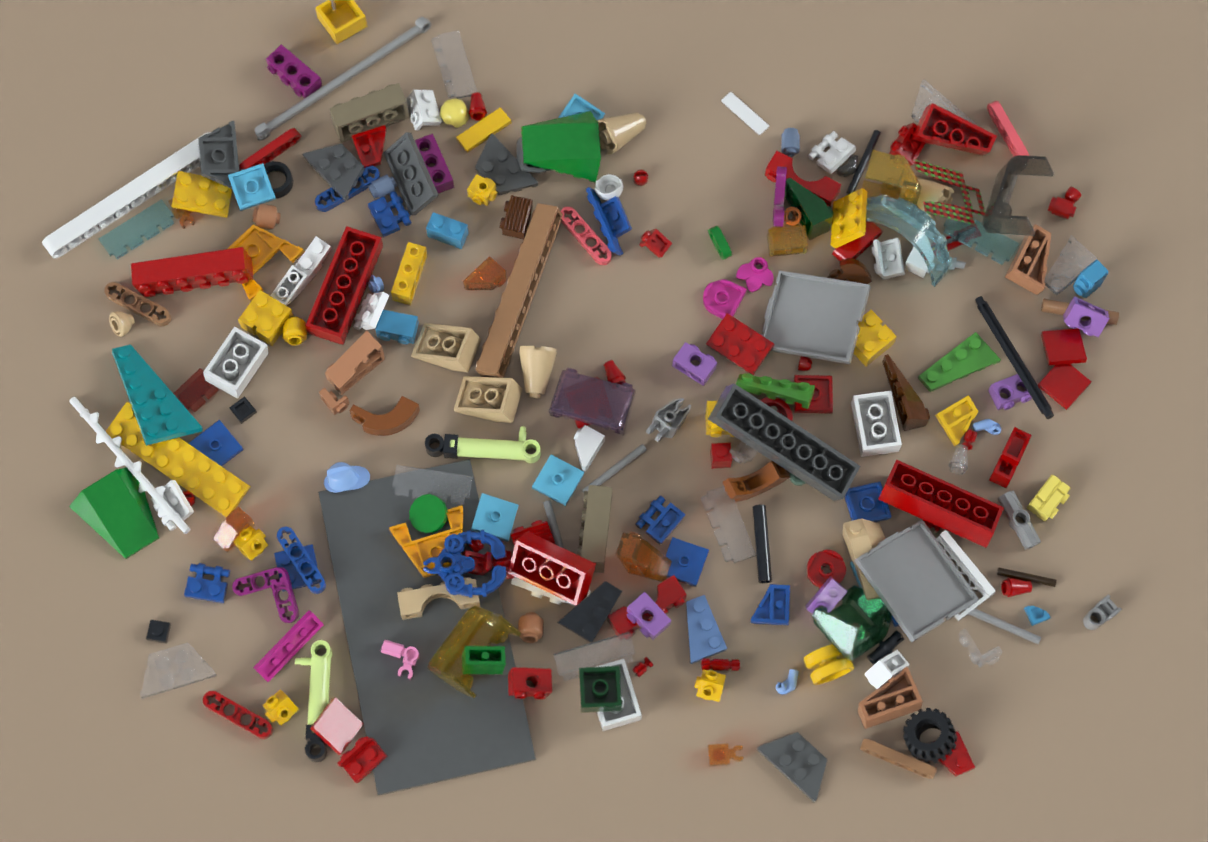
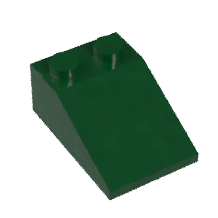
M788 178L786 180L784 196L790 207H796L800 210L802 218L799 223L809 240L828 232L834 216L832 208L827 206L824 200L793 179Z

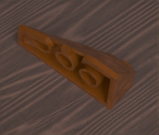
M885 355L882 362L903 430L908 431L926 426L928 419H930L928 408L924 407L922 400L891 357Z

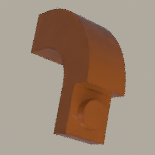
M401 396L395 408L383 415L372 414L354 404L349 411L352 420L359 424L364 423L362 425L364 432L377 436H387L407 428L418 415L420 408L419 404Z
M771 461L749 475L728 478L722 483L730 499H735L736 502L753 498L778 486L790 478L787 470Z

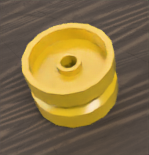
M844 642L824 646L803 658L807 669H815L810 674L814 685L833 681L854 670L851 659L843 658L847 653Z

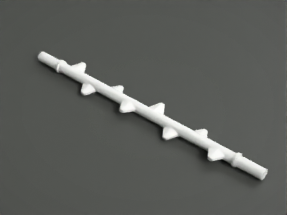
M72 397L69 402L97 433L96 443L105 442L117 456L115 467L118 468L125 465L140 482L138 491L140 493L148 491L160 505L158 516L161 518L168 515L170 520L174 521L184 534H187L191 529L182 520L180 514L176 513L163 498L165 487L155 488L141 473L142 463L140 461L133 463L120 449L122 438L119 436L112 439L98 423L99 413L90 414L89 410L76 397Z

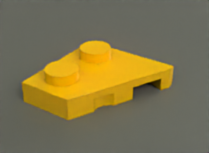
M968 395L935 416L955 447L960 443L962 436L968 430L970 423L979 411Z

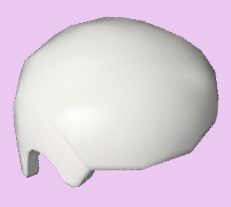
M604 175L595 182V191L602 200L608 201L615 196L619 197L622 193L623 183L616 175Z

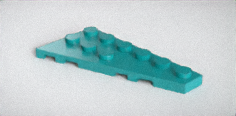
M131 344L112 349L114 360L146 445L202 432L203 427Z

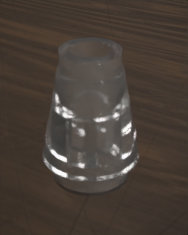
M965 445L956 446L949 463L950 471L957 475L964 474L968 469V448Z

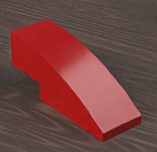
M1016 427L1013 428L989 481L1004 488L1008 487L1029 443L1031 434Z

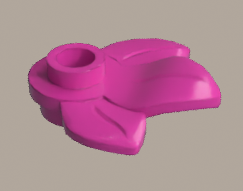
M756 257L750 263L741 265L736 273L737 279L746 280V286L750 292H756L761 288L762 284L771 286L774 280L773 273L768 269L767 261L761 257ZM756 265H761L762 268H761V269H756L755 266H756Z

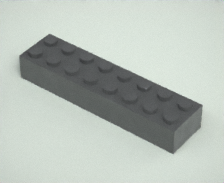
M736 384L725 387L708 418L714 424L833 501L844 498L861 467Z

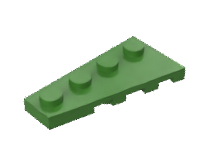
M975 332L920 374L918 379L929 392H932L957 379L967 377L969 374L981 371L992 364L995 365L1001 359Z
M749 373L739 374L736 381L737 386L749 393L757 395L765 393L768 398L774 400L780 397L786 399L785 403L792 405L794 402L801 403L802 408L806 409L809 408L815 389L814 385L806 382L795 383L787 379L776 380L768 376H753Z

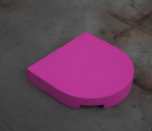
M725 279L711 282L706 286L703 293L704 306L711 314L721 319L727 313L734 316L747 289Z

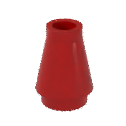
M475 92L471 94L469 115L473 120L480 121L485 118L487 110L482 94Z
M613 360L604 363L603 366L608 385L614 390L622 388L626 384L624 374Z
M1007 578L1001 583L1002 594L1013 597L1024 593H1031L1032 583L1031 581Z

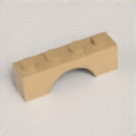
M464 578L465 584H472L473 587H477L476 579ZM441 582L437 586L432 584L423 585L420 589L415 590L413 588H405L397 593L402 620L422 617L426 605L437 598L451 599L461 610L480 606L478 595H473L472 598L459 594L452 595L447 591L445 582Z

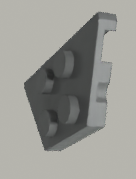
M230 121L227 125L217 128L212 133L205 134L198 139L201 176L231 189L232 186L228 175L239 172L235 121Z
M492 133L479 157L475 170L483 178L487 177L494 181L498 195L508 194L511 191H521L525 187H537V180L529 172L521 170L517 159Z
M343 144L302 154L314 170L344 201H347L349 192L352 188H355L358 178L361 177L365 169Z
M796 732L757 748L758 752L813 802L817 800L828 759L802 735Z

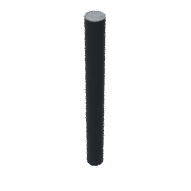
M874 130L846 191L848 194L855 192L880 137L881 132L878 130Z

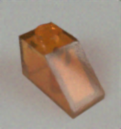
M489 256L463 281L464 288L466 290H494L497 286H502L506 281V270Z
M238 506L224 519L213 539L228 552L235 546L232 541L244 529H247L249 526L253 528L255 524L252 518Z

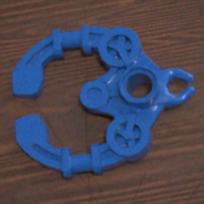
M467 530V532L457 535H449L444 542L445 548L438 557H431L423 562L424 565L433 562L435 567L433 569L424 567L423 570L429 574H438L444 580L446 589L450 594H459L472 598L473 595H483V597H486L487 594L495 591L504 583L506 567L495 566L492 570V580L482 583V587H473L472 584H465L464 578L461 576L475 568L473 558L461 555L465 547L464 544H471V540H481V543H487L491 546L493 557L500 559L506 557L505 545L499 538L484 530H481V532ZM447 562L452 564L450 567L447 568L442 566L444 563Z

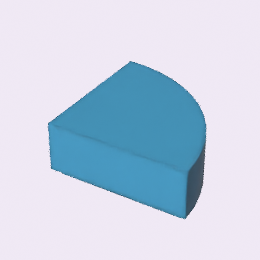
M1035 606L1024 607V611L1032 626L1051 618L1048 612Z

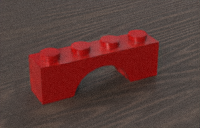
M776 150L766 167L765 176L770 181L776 182L777 166L787 167L786 180L788 178L793 179L824 200L827 206L831 207L840 192L842 184L827 176L817 181L801 179L793 170V159Z
M674 575L657 585L658 598L655 603L666 615L672 607L678 608L685 603L684 600L687 594ZM626 606L619 608L607 617V621L620 640L624 637L625 639L632 637L635 634V630L640 628L637 622L632 623L627 617ZM649 613L642 615L644 621H651L653 619Z

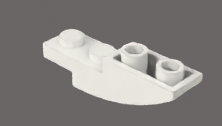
M316 236L296 265L290 267L270 296L286 306L289 305L322 268V262L332 250V247Z

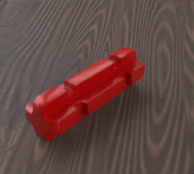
M702 659L701 669L722 671L731 669V671H738L740 669V660Z

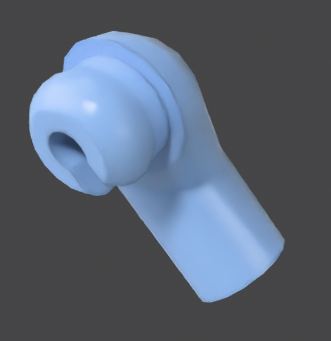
M991 419L972 423V428L976 432L985 430L993 435L1001 433V426Z
M790 669L788 679L776 684V690L779 694L785 695L796 689L799 671Z

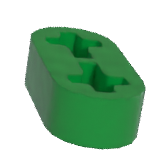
M717 225L709 228V236L722 260L731 257L732 251L720 228Z

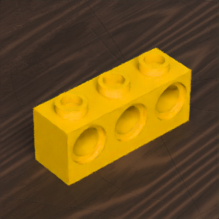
M407 243L391 290L393 301L411 305L427 258L425 246Z

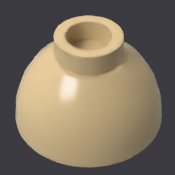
M111 312L109 316L110 326L119 337L125 336L135 323L133 316L124 312Z

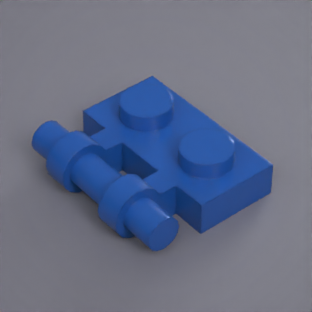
M396 191L390 193L392 200L389 202L386 201L385 197H382L367 204L383 237L399 231L398 223L403 222L405 226H409L412 223L409 218L410 214L405 210L403 200L397 195ZM394 208H396L399 213L396 216H394L391 211Z
M661 495L650 503L649 509L639 516V520L635 524L639 529L645 524L648 525L649 528L646 530V534L660 545L685 517V514L671 502L666 508L662 506L666 500ZM657 511L660 515L654 521L651 517Z
M203 563L198 565L191 564L190 571L197 572L196 578L188 576L184 596L224 603L228 584L221 582V578H229L230 570L223 569L221 566H216V568L209 567ZM204 574L214 575V579H203Z

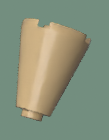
M632 113L597 120L600 148L602 150L606 149L608 155L617 152L645 129V117L639 113Z
M910 175L906 176L901 183L902 191L932 221L938 220L935 218L937 215L926 213L923 201L951 204L953 200L951 192L954 193V190L951 187Z
M520 346L519 354L525 392L529 394L530 398H541V395H545L557 349L541 346V348Z

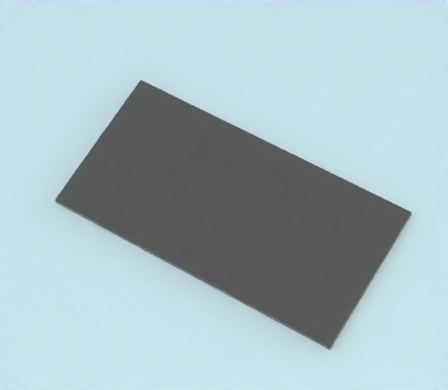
M470 459L370 480L367 485L355 490L337 493L328 490L319 491L366 736L374 738L387 755L373 769L378 796L535 761L536 757L523 699L508 696V672L512 667L516 666L499 589L497 588L495 591L487 594L486 597L478 595L479 607L461 610L453 600L437 598L426 605L422 617L402 620L398 592L405 588L420 589L421 586L427 584L437 586L444 582V580L438 574L423 578L391 534L389 527L406 522L412 541L450 530L448 518L444 526L435 533L420 532L413 527L409 517L412 503L421 495L431 494L442 499L447 506V510L462 505L463 532L471 530L479 497ZM468 543L464 544L463 552L465 550L474 552ZM482 543L484 547L478 553L485 554L490 552L489 544ZM492 566V569L483 576L468 572L461 576L463 578L470 577L476 579L477 587H482V583L492 580V570L494 567ZM384 640L402 644L404 648L412 646L419 651V659L416 661V665L412 667L413 677L411 680L408 679V670H404L401 677L398 676L399 668L404 665L402 662L403 656L398 658L381 653ZM465 646H505L506 666L503 674H463L462 654Z

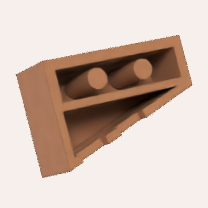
M1036 224L1027 231L1005 278L1036 295L1045 289L1044 282L1045 273L1047 272L1046 265L1047 256H1049L1051 233Z
M366 331L334 364L327 368L325 372L327 380L343 395L385 360L382 346Z
M906 666L894 678L892 677L885 685L875 690L859 703L858 713L865 729L921 709L923 701L908 667Z

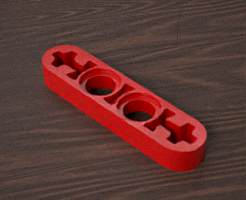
M296 128L289 129L239 164V171L270 162L295 145L302 135Z
M208 691L204 694L203 704L209 710L258 738L267 739L272 735L273 727L264 718L216 691ZM214 696H216L215 699L219 703H221L219 711L217 710L219 706L215 703H211V705H209V697L213 698ZM227 705H233L235 711L231 715H225L224 708ZM245 714L252 717V721L248 725L241 723V718ZM255 723L261 727L267 725L268 732L260 734V730L254 726Z

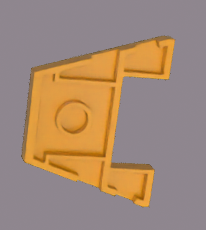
M252 225L227 248L243 247L252 258L253 275L278 251H281L292 263L305 252L301 247L295 246L289 241L281 239L255 225ZM248 280L247 283L242 284L250 301L253 300L259 290L264 291L255 280Z
M462 505L447 510L450 530L412 541L406 522L389 527L391 534L423 578L436 575L429 574L423 570L424 567L433 569L435 564L430 562L424 565L423 562L428 558L438 557L445 548L444 542L449 535L463 533ZM447 562L444 563L442 566L447 568L450 567L452 564Z

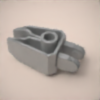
M684 399L673 400L656 411L652 424L648 427L646 433L650 435L657 429L660 432L655 438L657 442H660L664 437L673 438L684 423L691 405L684 409H679Z

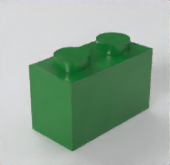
M465 646L462 654L463 674H503L506 666L505 646Z

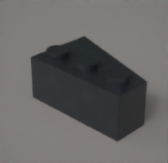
M605 581L557 623L592 643L622 591Z

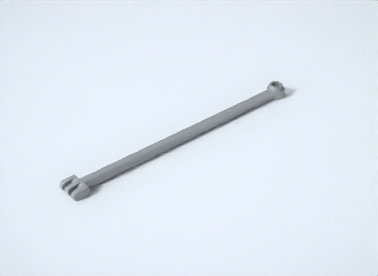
M424 17L418 18L415 21L416 26L267 124L263 122L255 128L257 139L263 141L270 136L271 131L415 36L428 31L431 27L429 20Z

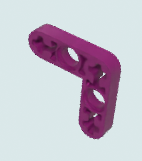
M777 166L773 226L783 227L787 167Z
M272 568L238 578L233 582V591L239 596L272 588L280 619L285 623H292L298 619V606L289 574L285 568ZM277 571L278 573H282L283 577H281L280 580H270L269 576L276 575ZM258 576H262L265 579V584L262 587L256 584ZM251 582V586L244 588V591L243 589H239V585H241V583L246 584ZM282 589L286 590L289 595L285 601L279 597ZM291 602V605L282 606V604ZM288 610L293 612L291 619L285 615Z

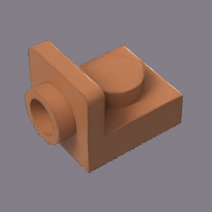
M326 388L319 391L320 398L334 415L338 412L342 413L348 408L350 403L346 395L338 400L336 395L332 391L328 392Z

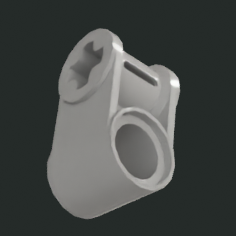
M1110 595L1104 597L1085 615L1083 624L1087 629H1098L1122 610L1111 601ZM1090 616H1095L1098 619V623L1093 622Z

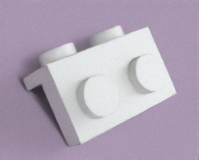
M413 90L406 98L414 129L420 130L423 125L439 126L442 120L433 90Z
M898 238L879 242L877 239L873 240L872 254L876 259L874 264L876 274L883 280L905 275L900 240Z

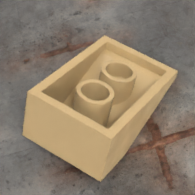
M424 323L411 356L449 370L469 372L481 338L471 328Z
M464 376L454 411L494 422L513 423L523 388L513 378Z

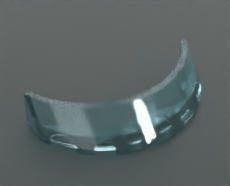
M883 194L867 198L866 221L885 225L904 236L923 257L931 276L932 285L935 287L944 278L952 265V257H949L946 246L947 240L944 234L941 235L935 227V221L923 210L918 209L916 205L905 199H894Z

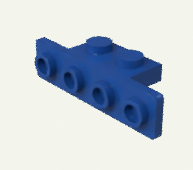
M588 187L586 189L588 193L587 199L595 209L594 215L596 219L601 223V232L608 239V248L612 253L622 255L623 251L617 238L632 230V227L619 197L615 196L601 203L596 191Z

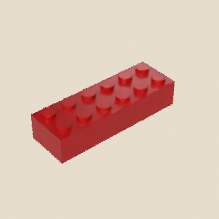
M346 226L305 325L308 334L344 345L382 251L383 242L381 237Z
M243 247L131 263L132 285L145 297H154L160 293L169 295L173 294L174 291L180 290L189 292L194 288L209 289L214 285L228 286L230 283L235 282L244 284L248 280H254L252 258Z
M897 459L878 499L987 548L1004 509V507Z

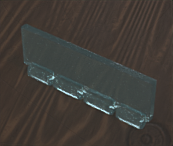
M161 199L98 240L110 257L114 255L116 259H119L128 253L125 247L128 246L132 251L143 244L142 236L148 241L160 233L157 228L158 226L164 231L173 225L174 222L171 218L174 216Z
M947 218L943 225L946 227L943 233L954 239L958 234L961 235L958 240L959 242L970 248L974 243L977 244L974 250L986 257L992 252L991 259L1003 265L1005 260L1009 262L1019 246V243L974 219V226Z

